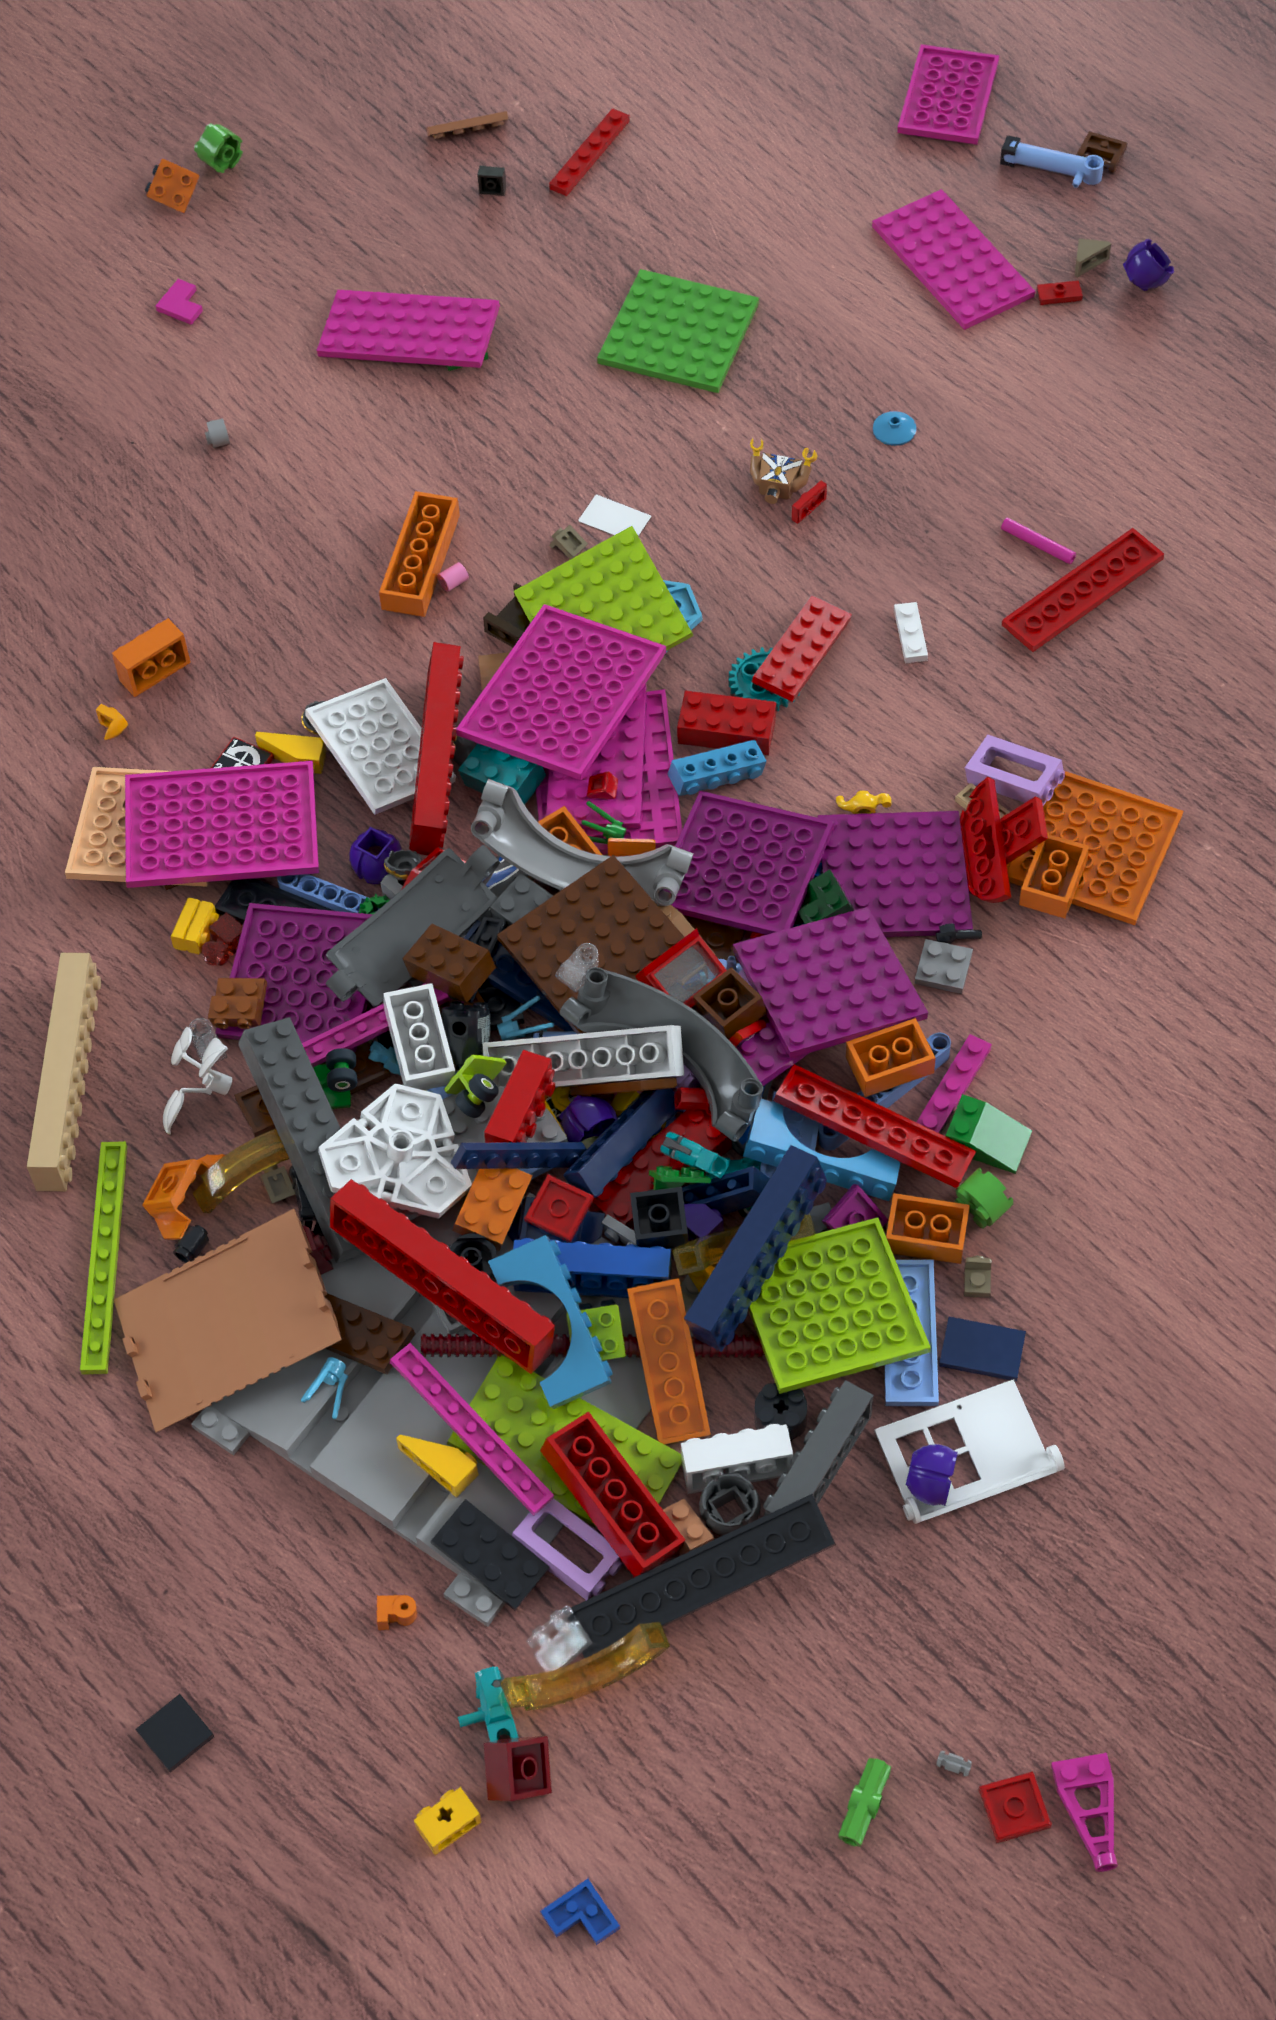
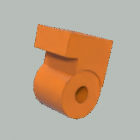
M407 1595L377 1596L378 1630H389V1623L397 1622L400 1625L407 1626L416 1620L417 1607L412 1597Z

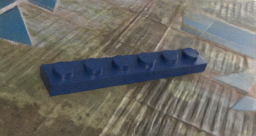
M582 1142L461 1143L451 1160V1164L455 1169L570 1168L586 1151V1147Z

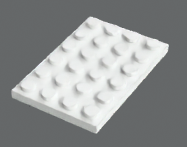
M386 678L306 709L305 716L374 815L414 799L421 726ZM452 772L450 782L454 783L456 775Z

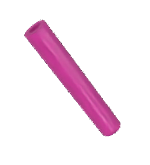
M1008 517L1003 521L1001 529L1069 565L1075 560L1076 552Z

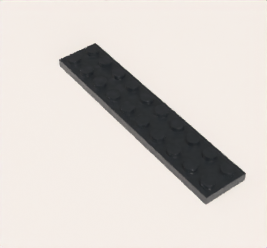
M810 1494L565 1610V1614L585 1661L590 1662L836 1546V1543L813 1494Z

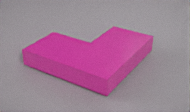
M177 279L156 304V311L192 325L203 312L201 305L189 301L197 291L196 285Z

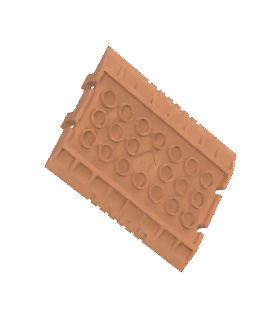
M295 1209L240 1235L238 1239L230 1240L228 1244H223L217 1247L216 1250L207 1252L204 1256L195 1258L192 1262L189 1261L183 1264L181 1268L173 1269L169 1274L165 1273L114 1299L125 1338L122 1340L127 1354L132 1357L139 1379L136 1384L141 1398L146 1401L156 1433L211 1406V1403L214 1401L217 1403L223 1400V1397L226 1395L229 1397L235 1394L234 1391L236 1390L241 1391L245 1389L248 1384L253 1385L257 1383L260 1378L263 1380L269 1377V1374L272 1372L275 1374L281 1371V1368L284 1366L287 1368L341 1341L336 1316L331 1302L324 1297L327 1295V1291L317 1263L309 1254L312 1250Z

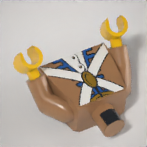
M754 439L751 440L750 446L753 455H751L750 474L755 485L759 486V493L765 495L766 502L775 504L778 498L789 499L793 493L799 491L807 484L812 469L810 465L817 459L815 450L810 458H807L809 449L805 448L802 455L805 459L803 464V460L769 453H762V456H760V451L764 447L763 440L761 439V446L759 448L753 447Z

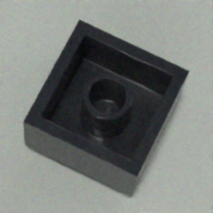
M682 1187L630 1193L637 1246L644 1248L661 1246L665 1249L689 1247Z

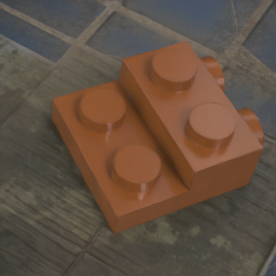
M218 978L216 994L211 996L208 1019L212 1025L219 1029H227L228 1027L250 1029L260 1026L267 989L265 978Z

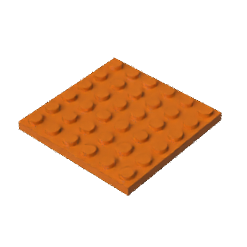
M1065 771L1062 783L1056 786L1052 798L1046 801L1043 810L1047 834L1089 846L1087 863L1071 904L1135 926L1184 811ZM1038 845L1007 864L1010 883L1019 886L1023 885Z

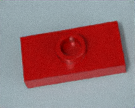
M1079 280L1037 285L1040 305L1082 301L1083 295Z
M820 480L808 492H804L799 500L792 505V521L797 524L800 523L827 499V484Z

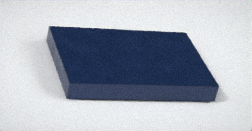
M949 1316L939 1367L1017 1382L1026 1331Z

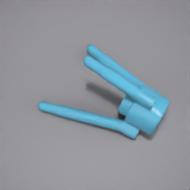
M540 996L529 1000L511 1014L501 1017L503 1023L497 1024L502 1041L515 1040L525 1037V1034L541 1030L547 1031L548 1028L554 1027V1023L551 1022L520 1029L517 1020L512 1022L514 1017L540 1000Z
M329 1357L317 1378L301 1398V1402L309 1400L322 1382L329 1385H335L338 1382L332 1418L336 1419L344 1384L348 1378V1375L344 1373L346 1365L339 1359Z

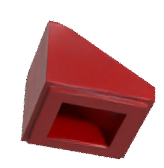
M609 771L590 776L587 797L615 799L618 779Z

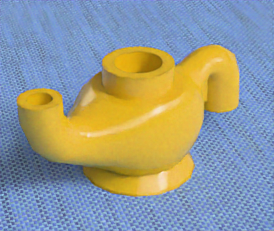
M861 790L846 802L843 796L836 797L838 807L852 812V814L876 813L877 805L882 804L885 808L892 805L891 797L886 793L873 796L868 791Z

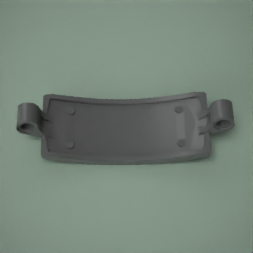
M485 845L479 847L466 863L452 849L447 848L382 908L327 952L326 957L338 971L325 984L342 1002L359 991L373 1007L384 1002L383 993L399 990L413 978L409 975L402 958L431 924L461 936L490 909L497 900V897L483 881L500 865V861Z

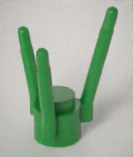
M590 801L586 803L587 806L612 823V825L607 824L604 828L592 822L582 820L581 823L602 832L603 837L606 838L588 836L592 842L607 844L609 838H624L627 828L622 827L623 822L614 819Z

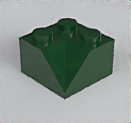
M830 869L809 881L806 897L801 908L798 910L805 924L855 911Z

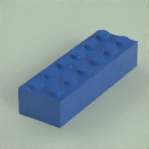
M534 1239L514 1240L513 1250L534 1241ZM555 1240L561 1252L560 1255H557L561 1265L566 1264L571 1278L568 1279L571 1289L576 1288L579 1295L629 1298L628 1288L671 1280V1249H665L661 1246L644 1248L632 1244L626 1246H613L610 1243L595 1245L582 1241L562 1243ZM513 1285L514 1291L552 1293L536 1285Z

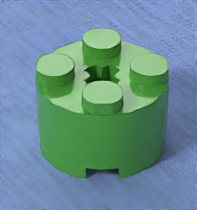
M211 123L205 127L200 140L194 146V151L202 162L217 172L225 173L224 170L228 167L234 168L239 162L243 152L240 150V143H243V141L223 125H213Z
M978 1168L956 1189L958 1198L955 1200V1203L970 1205L969 1212L974 1216V1222L984 1229L986 1226L994 1224L1014 1205L1012 1197L1007 1199L1003 1193L1006 1187L998 1178L989 1171L983 1174L981 1173V1168Z

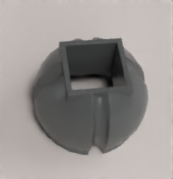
M737 1474L720 1475L717 1482L711 1480L700 1496V1516L703 1521H706V1526L720 1536L757 1520L760 1515L761 1503L759 1494L754 1490V1486L749 1480ZM735 1499L743 1514L725 1523L716 1509Z

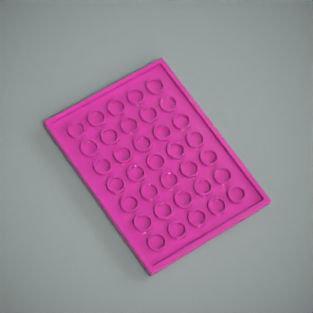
M544 604L456 728V734L462 738L582 780L666 654V646Z
M313 761L125 775L127 888L319 873Z

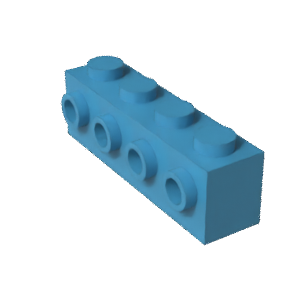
M751 740L672 760L667 775L678 796L693 795L698 791L712 790L721 785L735 784L749 778L755 779L762 775L767 761L757 742Z

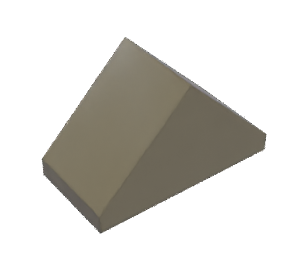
M1079 239L1075 276L1079 277L1109 260L1111 243L1109 241Z

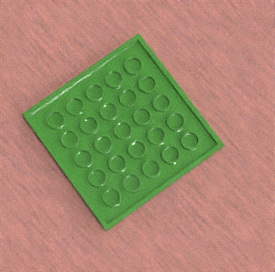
M640 269L600 350L597 363L718 393L759 305V297Z

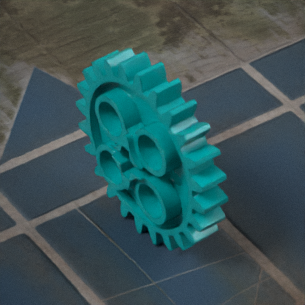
M761 647L759 653L752 649V655L744 652L743 659L737 657L736 664L731 665L728 679L730 693L735 694V697L776 702L777 711H780L781 704L787 708L789 700L773 692L770 694L769 690L752 683L754 674L773 648L765 652L764 648Z

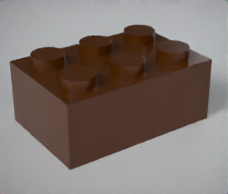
M431 924L402 958L411 977L426 984L432 983L434 988L465 1003L470 1000L496 968L488 949L435 924Z

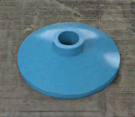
M890 411L876 418L873 424V433L884 444L892 446L903 445L911 441L915 436L916 423L913 418L903 412Z

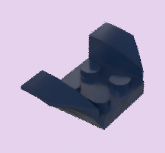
M525 1197L522 1199V1204H520L507 1233L513 1242L514 1240H522L524 1238L536 1240L546 1235L550 1240L555 1239L562 1243H569L525 1222L524 1218L535 1198ZM587 1211L571 1243L582 1241L592 1244L602 1237V1221L605 1218V1213Z

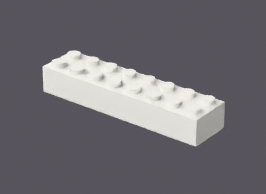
M675 1025L483 1043V1056L502 1058L507 1063L493 1080L500 1087H506L523 1050L551 1058L552 1069L555 1070L553 1077L555 1088L684 1076L681 1026Z

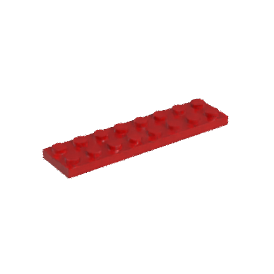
M1131 528L1002 619V626L1030 651L1034 652L1162 561L1164 553L1138 531Z
M795 1064L790 1069L773 1100L956 1189L960 1185L976 1153L975 1150Z

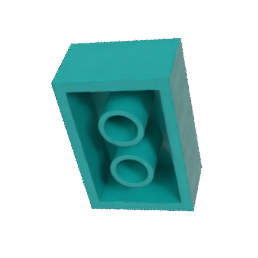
M477 743L458 769L465 786L483 793L486 782L490 779L514 788L524 805L546 777L542 766Z

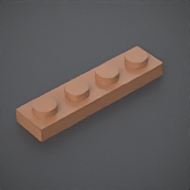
M507 111L429 126L426 128L427 135H433V139L445 137L446 132L452 131L453 135L465 133L464 129L472 127L473 131L485 129V124L492 123V127L504 125L505 120H508Z

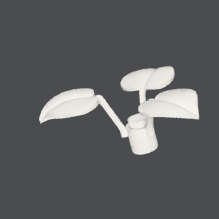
M189 1027L184 1029L181 1038L177 1041L171 1056V1063L177 1066L183 1058L200 1069L199 1077L203 1078L202 1084L206 1085V1088H181L180 1091H174L163 1113V1126L166 1133L170 1135L171 1126L183 1105L185 1093H206L211 1095L212 1091L226 1095L232 1084V1077L211 1069L228 1048L222 1044L220 1039L213 1038L206 1048L202 1064H200L186 1053L192 1039V1031Z

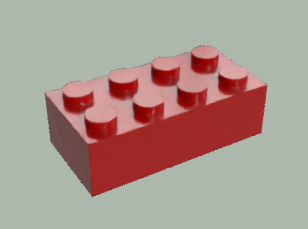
M685 690L677 725V742L684 745L720 749L755 740L763 755H769L776 722V702Z
M526 1050L522 1051L484 1131L485 1143L527 1142L528 1138L534 1136L537 1126L535 1124L538 1117L541 1118L546 1108L545 1101L547 1097L553 1095L555 1083L553 1082L555 1070L552 1069L551 1058Z

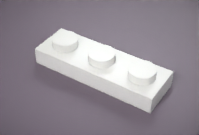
M917 602L895 604L894 613L905 663L928 661V652Z

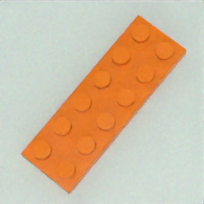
M679 1278L628 1288L627 1291L658 1441L662 1444H669L711 1435L690 1330L684 1320L686 1310Z

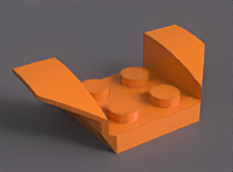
M207 1154L198 1160L190 1159L165 1163L142 1206L154 1217L164 1239L179 1240L183 1237L191 1220L177 1210V1207L184 1201L185 1192L195 1180L196 1174H216L225 1157L224 1154Z

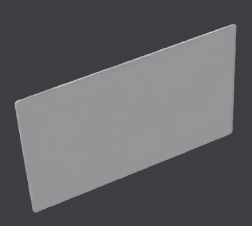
M595 495L578 521L613 535L633 526L639 536L651 515Z

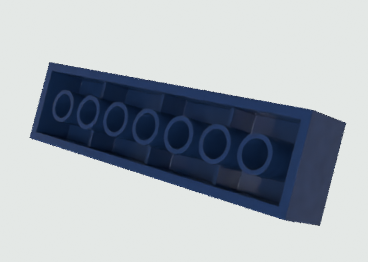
M790 1145L684 1317L695 1339L721 1352L726 1345L731 1343L734 1331L738 1324L745 1320L752 1301L758 1299L763 1283L772 1276L777 1260L784 1256L791 1237L798 1233L802 1219L811 1212L814 1204L813 1201L818 1193H822L826 1187L827 1178L818 1157Z

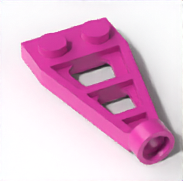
M1107 1753L1052 1762L1051 1769L1057 1793L1093 1860L1095 1871L1106 1872L1117 1868L1118 1864L1114 1854V1779ZM1096 1786L1100 1790V1806L1095 1809L1084 1810L1080 1807L1074 1792L1078 1789ZM1102 1817L1105 1835L1091 1837L1085 1824V1819Z

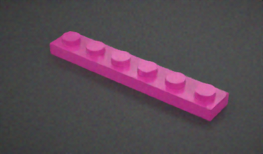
M969 1034L917 1120V1123L941 1134L959 1104L962 1094H965L992 1047L991 1043Z

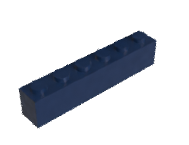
M673 1089L642 1091L563 1174L567 1182L593 1195L594 1198L601 1195L606 1184L615 1180L621 1168L633 1161L632 1157L636 1152L647 1146V1141L651 1136L659 1133L662 1129L661 1126L676 1115L675 1111L677 1109L674 1105L675 1092Z

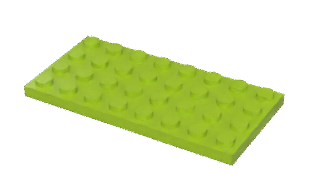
M502 1354L496 1359L469 1405L554 1494L556 1501L581 1520L597 1528L540 1451L547 1437L589 1411L657 1503L661 1502L682 1464L680 1453L581 1398L556 1409L551 1408L540 1385V1382L545 1380V1378L534 1372L532 1374L528 1373ZM453 1431L447 1441V1445L458 1448L464 1454L466 1452L470 1453L477 1462L485 1465Z

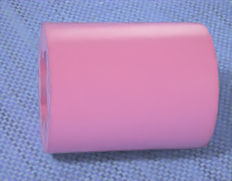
M457 562L439 573L437 578L441 587L446 592H449L467 581L469 576L464 566Z

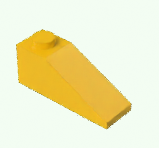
M256 732L257 746L273 753L275 759L282 763L313 761L314 773L322 774L327 753L326 745L322 738Z
M399 1435L396 1438L398 1449L456 1498L479 1475L477 1461L468 1452L464 1454L455 1447Z

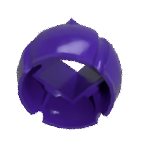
M1150 239L1137 243L1128 253L1126 262L1123 263L1130 282L1145 292L1148 289H1155L1164 285L1174 273V267L1169 266L1171 263L1169 257L1158 244L1154 243L1151 245L1152 240Z
M370 827L367 831L361 833L351 845L349 861L352 870L359 879L364 877L366 883L381 884L380 882L389 874L385 870V859L389 857L391 851L399 852L402 850L401 844L394 835L388 834L384 830ZM373 846L383 848L377 856L367 852V850Z
M577 1095L559 1115L567 1142H582L590 1137H599L618 1118L616 1111L607 1101L593 1096Z
M930 1444L913 1452L906 1480V1486L911 1494L924 1504L946 1506L951 1485L949 1477L953 1475L958 1452L940 1444Z

